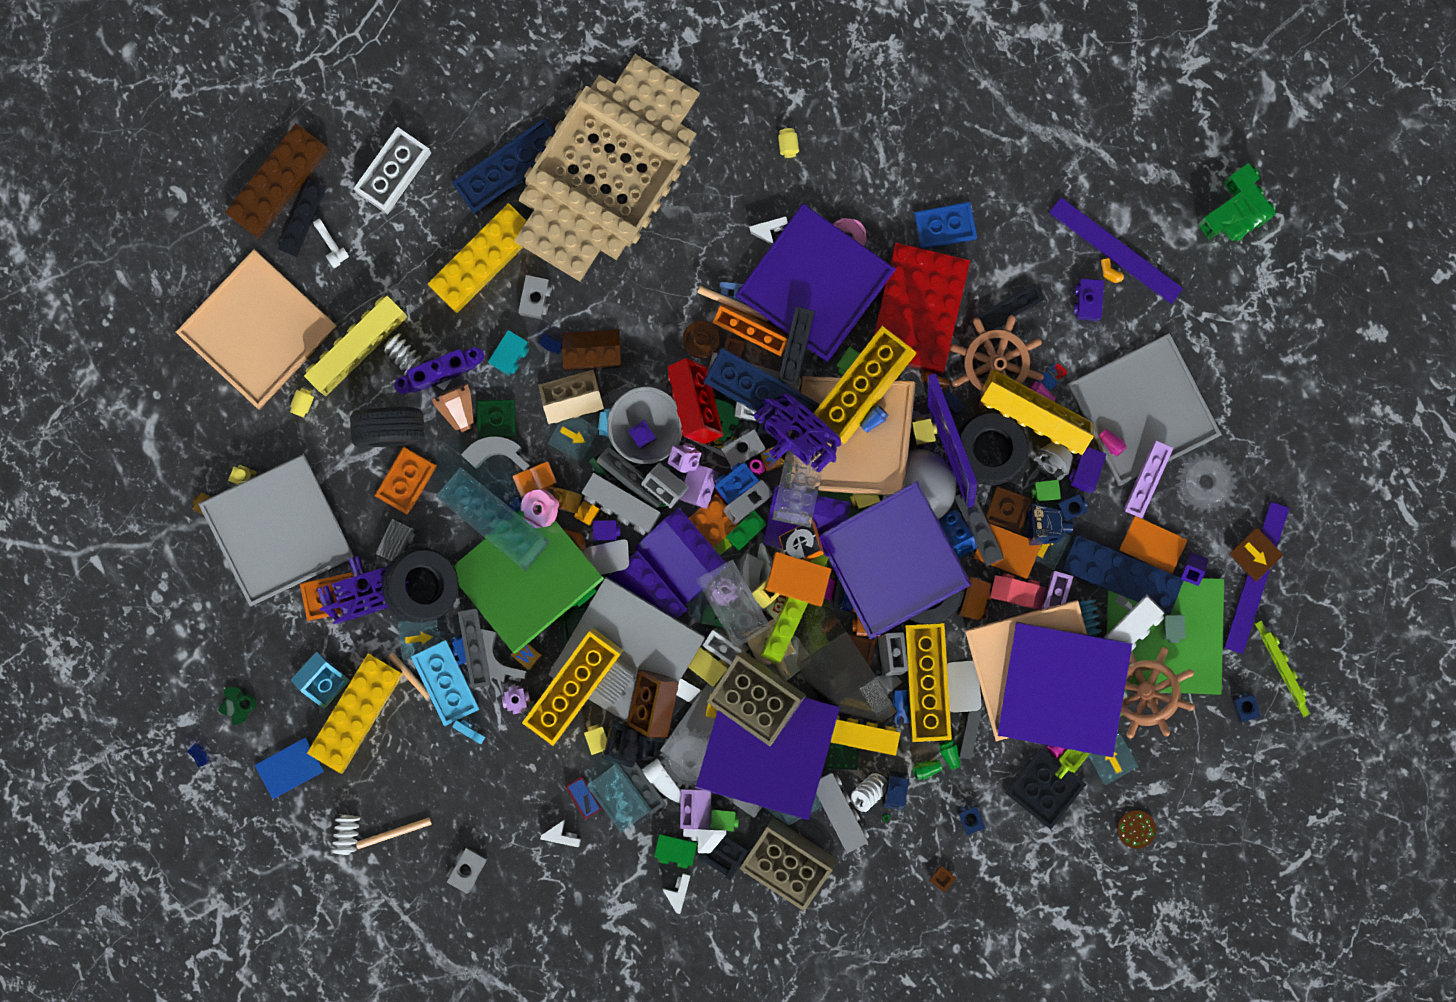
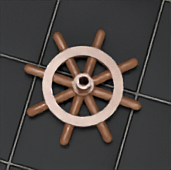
M1014 315L1008 317L1004 331H985L981 320L976 317L973 319V324L979 335L969 344L968 348L955 344L950 345L952 352L965 356L964 368L966 374L954 379L952 385L957 387L970 381L978 390L982 391L984 383L977 376L989 370L990 375L993 369L1006 376L1005 369L1018 373L1014 380L1021 384L1025 381L1026 377L1042 381L1044 379L1042 373L1029 369L1030 357L1028 353L1029 350L1041 345L1042 340L1036 338L1024 344L1020 338L1012 334L1011 331L1016 320ZM992 338H1001L997 352L990 341ZM1008 341L1012 342L1016 349L1004 354ZM982 343L984 344L989 356L976 352L977 348ZM1019 355L1021 356V366L1007 362ZM973 359L986 363L973 369ZM980 398L978 408L980 410H983L986 406L982 403Z
M1166 647L1160 649L1156 661H1136L1131 651L1125 690L1135 692L1136 694L1123 699L1121 714L1131 722L1126 734L1130 739L1134 737L1138 725L1152 726L1158 724L1162 734L1169 736L1170 730L1165 721L1175 713L1177 708L1181 707L1190 711L1195 709L1193 703L1181 700V687L1179 683L1192 677L1194 671L1188 669L1175 675L1167 665L1163 664L1168 653ZM1143 671H1152L1148 682L1145 680ZM1159 673L1163 674L1168 678L1158 684H1155ZM1135 675L1139 686L1128 681ZM1172 686L1171 696L1159 692ZM1158 700L1168 703L1161 711L1158 707ZM1139 701L1135 713L1127 708L1128 705ZM1146 705L1148 708H1151L1153 714L1143 715Z

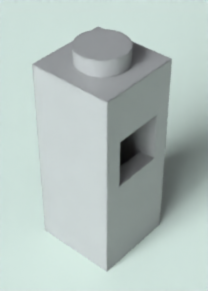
M761 480L727 505L723 511L732 523L736 525L774 495L772 488L768 483H764Z

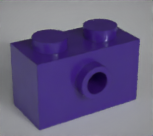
M1080 279L1079 284H1075V295H1078L1077 303H1074L1073 313L1077 314L1076 320H1101L1104 280Z
M1089 447L1086 448L1083 455L1077 453L1075 458L1077 466L1076 469H1072L1069 477L1072 480L1070 486L1092 494L1096 489L1107 454Z

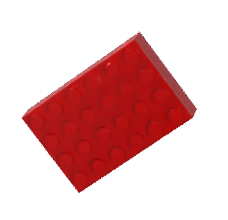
M895 243L890 265L896 270L885 284L873 337L883 326L916 352V355L907 366L943 374L970 260Z

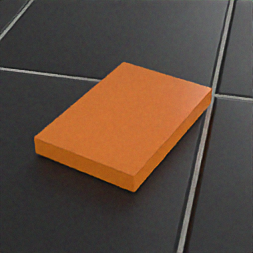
M403 446L375 496L409 515L437 465Z
M1134 516L1119 551L1172 574L1187 539Z
M988 523L1004 559L990 566L1028 580L1041 545L1031 546L1029 545V538ZM977 548L973 559L984 563Z
M776 552L765 590L821 607L831 569Z
M352 572L300 583L307 621L330 617L325 611L320 610L322 604L317 589L322 588L325 595L323 587L329 586L333 603H337V596L334 594L332 584L354 577ZM355 597L340 601V603L353 600ZM341 609L335 610L337 615L342 614Z

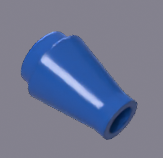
M880 405L872 407L860 426L868 433L885 422L889 415Z

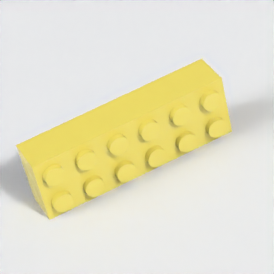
M388 296L379 298L375 303V307L371 311L367 310L361 316L362 320L357 325L354 323L349 327L347 335L343 338L339 337L334 342V347L330 351L326 350L319 357L321 360L316 365L312 364L306 369L305 378L320 393L327 396L407 318V315Z

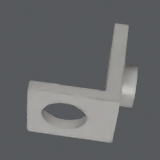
M881 674L880 676L877 675L870 685L884 698L898 687L902 681L896 675L882 676Z

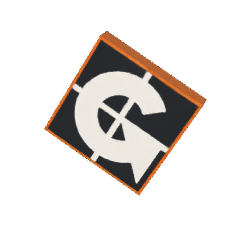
M813 520L779 536L785 555L810 561L824 554L817 527Z

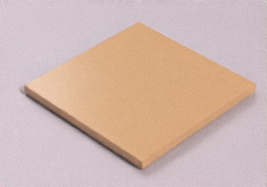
M253 249L176 333L260 410L338 326Z
M802 376L801 393L821 404L841 378ZM894 381L876 404V406L880 405L888 413L889 416L886 418V421L868 433L859 426L846 444L841 442V446L837 447L836 462H829L821 472H816V469L814 470L811 466V463L821 453L815 456L812 461L810 460L808 465L793 454L794 461L792 463L790 489L892 495L903 489L905 486L916 383L914 381Z
M1078 600L965 630L996 741L1008 738L998 736L1016 622L1087 634Z

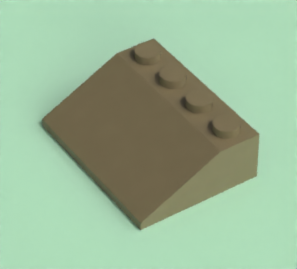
M741 651L735 657L706 702L768 746H771L800 706L806 694L746 652Z
M773 817L739 869L805 911L832 872L838 859Z

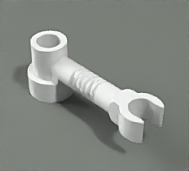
M319 218L313 222L314 226L332 252L326 255V258L331 266L336 268L340 265V262L349 256L344 248H338Z

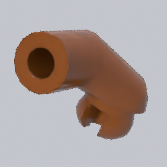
M931 370L924 371L921 375L922 382L928 383L929 375L935 373ZM936 375L940 387L947 389L949 380Z
M565 528V533L583 553L586 548V542L582 534Z

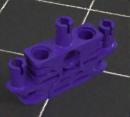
M471 348L464 352L458 349L407 370V375L395 380L394 388L399 394L415 393L431 388L473 370L483 361L484 353L480 348ZM461 360L458 367H453L455 361ZM424 374V380L419 382L418 377Z
M785 393L780 399H765V405L754 413L756 420L760 418L759 423H763L766 420L765 430L779 441L769 451L772 457L776 455L774 457L775 460H778L789 450L803 463L808 465L810 460L812 461L815 456L821 453L811 463L812 468L816 469V472H821L829 462H836L837 447L841 446L840 437L790 394Z
M360 556L355 557L357 565H355L353 558L348 559L354 577L332 584L334 594L337 596V603H333L329 586L323 587L325 595L322 588H318L317 592L322 604L320 610L325 611L335 620L333 624H339L390 608L383 597V590L376 592V590L382 588V577H384L383 574L387 567L365 573ZM407 576L405 579L406 592H408V585L411 583V580H407ZM359 580H366L368 586L365 589H359L357 587ZM370 588L372 589L373 593L362 597H358L357 592L365 594L370 590ZM355 597L353 600L340 603V601ZM341 609L343 616L339 617L335 610Z

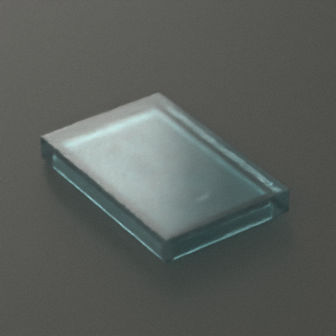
M618 763L587 785L620 833L651 811V808Z

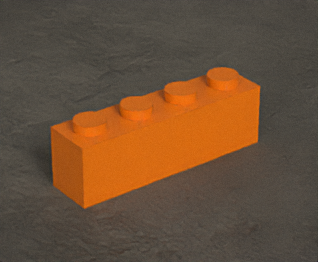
M725 304L720 305L713 320L714 324L779 356L785 353L789 334L738 309Z

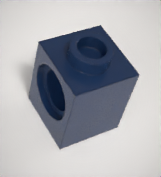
M1080 494L1056 505L1058 510L1063 512V521L1071 520L1086 513V508H1088L1085 498H1081ZM1072 502L1078 505L1076 513L1069 510V504Z
M1248 692L1238 694L1237 699L1232 700L1238 722L1261 717L1254 695H1248ZM1244 701L1250 704L1248 712L1242 710L1241 706Z
M971 804L960 808L961 812L957 814L966 835L985 829L977 806L972 807ZM969 813L975 815L976 819L973 824H967L965 821V817Z

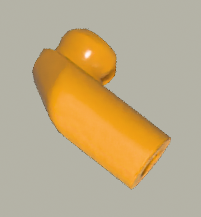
M1110 258L1101 260L1103 276L1113 283L1121 282L1124 279L1122 272H1118L1111 267Z

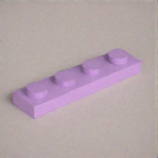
M1154 440L1123 509L1125 512L1143 518L1172 453V447Z

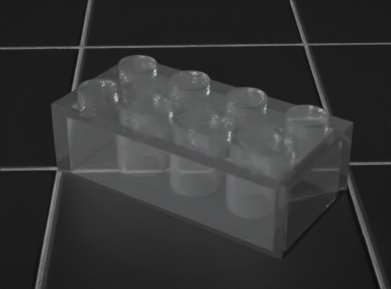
M787 450L772 520L811 528L823 469L821 472H816V469L812 468L811 463L821 453L806 465L791 451Z
M733 560L723 563L696 579L734 647L744 644L771 628Z

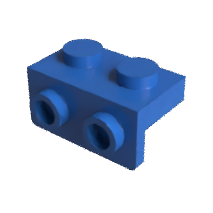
M738 462L730 469L732 472L729 475L725 476L723 474L715 481L717 483L714 486L728 505L759 482L745 462L743 464Z

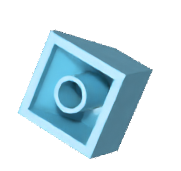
M317 651L291 679L293 684L303 694L323 709L330 704L350 681Z

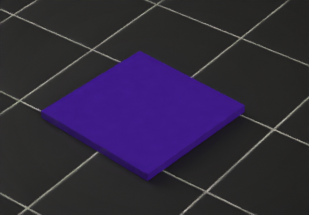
M802 204L735 296L787 334L790 333L796 306L816 311L807 348L826 362H829L896 269L811 208Z
M932 374L928 377L927 404L966 507L970 508L975 504L977 481L937 376Z
M918 481L819 535L822 547L827 557H829V561L869 639L881 635L972 585Z
M1016 622L998 736L1113 757L1133 643Z
M804 698L771 746H768L718 710L696 788L809 820L840 707Z

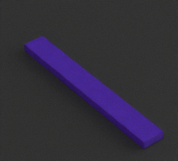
M1060 198L1049 212L1050 215L1110 258L1169 304H1172L1183 290L1181 286L1063 198Z
M1270 502L1261 532L1277 548L1289 508ZM1270 569L1257 582L1247 574L1224 645L1225 649L1240 654L1244 653Z

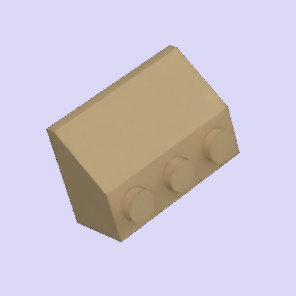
M594 370L538 385L548 424L558 423L562 420L576 418L580 415L604 409Z

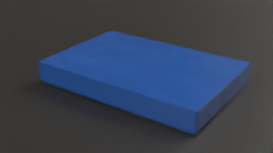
M970 201L914 212L921 249L925 250L977 240Z
M307 737L255 765L272 799L324 772L320 761L307 754L311 747Z

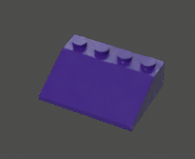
M775 486L763 545L782 548L779 536L810 520L815 522L818 534L821 535L848 519L851 503Z
M677 508L635 547L684 606L728 570V565L680 508Z
M639 551L629 558V565L626 569L615 571L608 576L609 579L676 619H679L688 611ZM602 582L595 588L596 591H598Z

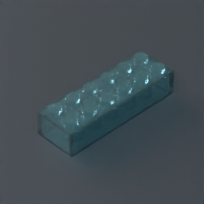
M461 467L436 495L446 507L523 571L529 568L550 543L544 535Z

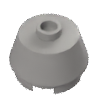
M1050 442L1036 452L1034 461L1038 462L1037 468L1047 477L1053 475L1056 476L1057 480H1061L1065 475L1069 474L1073 456L1065 446Z

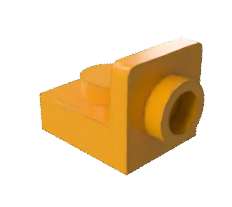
M583 501L578 509V513H575L574 517L591 526L600 509Z

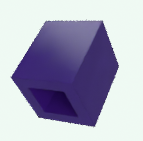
M645 420L628 430L640 449L656 440Z
M616 520L593 521L594 541H617V536H621V526L617 525Z
M1190 552L1183 568L1181 580L1199 586L1206 572L1208 558Z

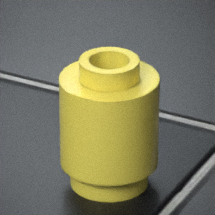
M792 128L780 130V135L778 136L780 154L784 155L785 158L795 157L799 152L797 133Z
M303 388L300 391L296 390L290 405V412L304 417L306 413L308 414L314 399L311 396L312 392Z

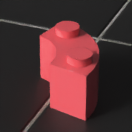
M1003 573V577L995 575L990 598L1032 609H1042L1046 588L1040 586V582L1029 580L1028 583L1014 579V575Z

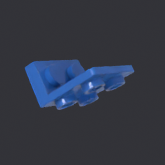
M957 510L939 519L958 559L977 549L974 536Z

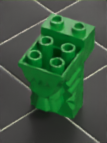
M1248 163L1229 176L1223 184L1233 198L1207 215L1198 224L1208 240L1222 232L1229 240L1239 242L1255 227L1259 228L1276 215L1273 203L1267 201L1263 196L1262 188L1255 185L1260 178L1258 170L1253 165L1251 166Z

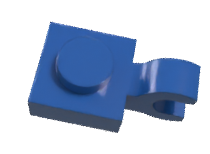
M908 690L894 691L893 704L896 710H898L893 718L894 723L900 724L899 719L901 716L904 718V723H909Z

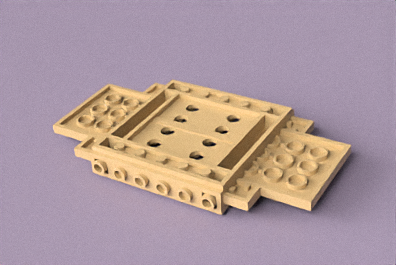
M634 54L616 84L598 75L591 88L585 86L583 91L580 89L575 96L576 102L573 106L570 105L567 108L565 119L558 122L555 127L556 133L553 137L549 136L545 143V150L543 153L541 151L535 158L536 164L533 168L529 167L524 176L526 177L527 187L520 196L519 201L534 211L515 239V243L580 282L600 250L617 260L625 246L630 247L632 243L636 244L641 237L639 232L642 227L646 228L651 221L649 216L652 212H657L661 205L660 199L662 196L666 197L671 189L670 183L672 180L676 181L681 173L679 169L682 165L686 166L691 158L689 155L690 148L688 147L695 138L696 133L681 123L700 93L637 54ZM590 134L598 135V142L590 143L588 141ZM611 143L615 146V150L612 153H607L604 150V146ZM623 153H628L631 156V161L623 163L620 160V156ZM639 163H644L647 165V171L640 173L637 171L636 166ZM572 164L577 165L579 171L577 174H570L568 167ZM591 174L595 177V182L587 184L584 181V177ZM608 184L611 187V192L603 194L600 190L602 185ZM626 194L627 202L625 204L618 203L616 199L618 195Z

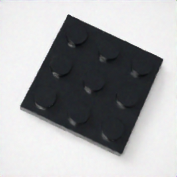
M1040 748L1005 794L1051 830L1087 784L1070 771H1067L1062 779L1059 776L1057 777L1055 773L1061 768V763Z

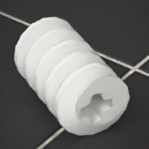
M399 333L384 345V352L386 354L390 353V359H395L394 363L396 365L401 364L400 370L406 369L404 374L407 375V370L424 362L419 363L421 356L414 357L416 350L409 352L410 344L404 346L406 339L398 340L401 336Z
M872 773L852 791L851 802L857 810L862 812L868 811L870 807L885 795L887 787L885 777L878 773Z
M339 814L341 818H337L335 821L340 823V825L334 827L339 833L333 834V837L338 838V841L332 842L333 845L337 846V849H333L331 852L353 855L351 852L357 849L351 845L356 844L357 840L352 837L358 836V832L353 829L359 828V824L354 821L360 820V817Z

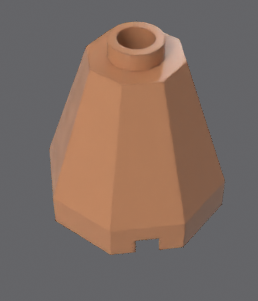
M468 383L464 384V388L460 385L441 393L440 397H438L439 399L436 396L432 398L434 406L455 430L460 429L463 432L472 428L471 424L474 423L471 389Z

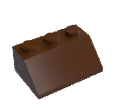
M620 329L562 333L564 370L622 367Z
M638 670L627 725L647 737H668L679 682L666 675Z

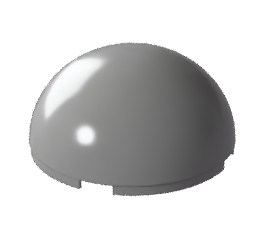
M652 387L634 388L621 395L610 409L607 420L608 436L616 451L624 458L639 464H652L667 458L671 453L672 446L679 445L682 438L681 422L676 412L677 405L675 400L667 393ZM645 420L656 440L640 449L628 430Z
M925 449L908 450L904 488L918 481L939 520L948 512L955 499L956 480L950 465L938 454ZM881 495L882 500L889 497L890 495Z

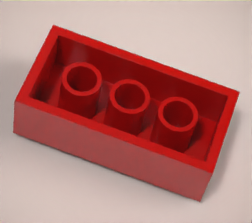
M687 358L668 366V379L672 385V395L676 401V412L680 418L681 432L684 437L707 444L724 436L712 387L703 383L708 373L707 367Z

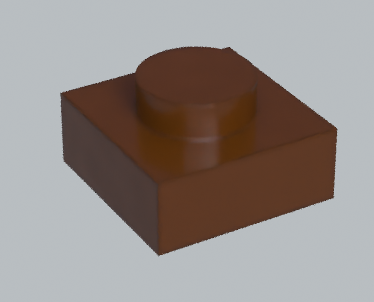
M727 337L724 349L741 358L746 342Z
M941 865L929 881L945 893L956 877Z

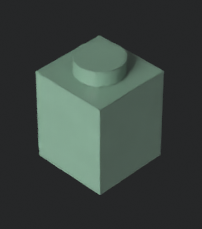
M1185 615L1164 616L1163 639H1169V643H1180V639L1186 638Z

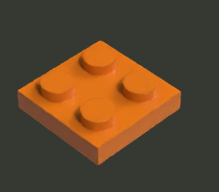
M717 494L711 498L707 509L701 507L688 518L713 548L741 523V521L736 525L732 523L723 511L726 508V504Z

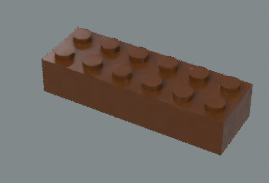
M295 123L225 213L259 240L329 150L324 144Z

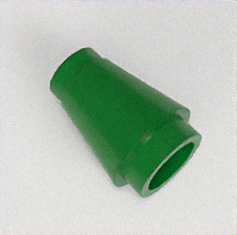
M953 739L940 743L939 752L950 767V770L960 767L957 743H954Z
M940 760L916 762V765L912 766V770L916 780L923 781L942 771V765Z

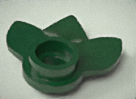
M225 688L223 691L227 700L221 704L218 711L223 715L232 716L233 725L242 724L247 719L248 713L255 709L256 700L252 695L244 694L240 688ZM245 700L250 702L248 707H245L243 704Z

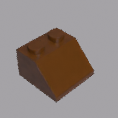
M969 577L972 585L965 588V594L957 616L980 622L982 618H986L988 607H985L987 599L991 600V584Z

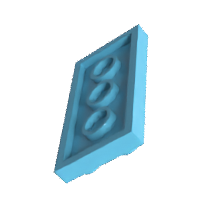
M447 640L411 656L444 726L479 710V706Z

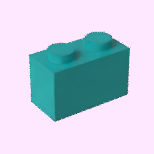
M508 330L488 361L489 365L507 376H510L511 373L514 374L520 365L518 361L521 357L524 358L530 349L528 348L529 343Z

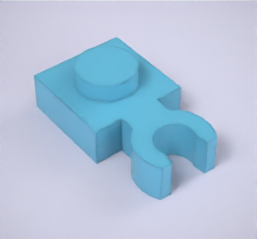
M464 719L461 722L459 720L455 721L452 726L453 728L482 744L486 737L471 728L472 724Z

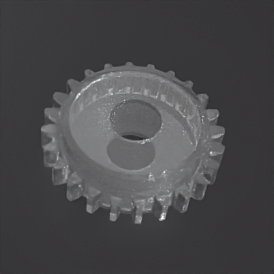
M1202 452L1200 457L1197 453L1194 455V460L1189 457L1187 458L1189 463H1182L1184 469H1178L1181 475L1176 476L1175 479L1180 480V483L1175 484V486L1180 487L1181 490L1177 494L1183 495L1180 499L1181 501L1187 500L1185 506L1193 505V511L1197 507L1199 508V513H1202L1204 509H1206L1207 513H1211V508L1215 512L1219 511L1218 506L1224 508V502H1231L1228 497L1235 496L1231 491L1237 489V486L1233 485L1237 479L1232 477L1236 472L1230 471L1232 464L1228 466L1225 464L1227 459L1220 460L1221 455L1213 457V452L1206 456V453ZM1202 475H1208L1212 478L1213 487L1211 490L1201 488L1199 480Z
M686 728L685 733L678 730V736L671 734L673 739H666L668 746H662L665 753H660V756L664 757L660 764H665V767L661 770L667 771L668 773L665 777H672L670 783L673 784L677 781V787L679 788L684 784L686 790L689 785H691L693 790L696 789L710 734L703 736V730L699 734L696 728H693L692 732ZM689 750L694 751L698 755V762L694 767H687L683 763V755Z

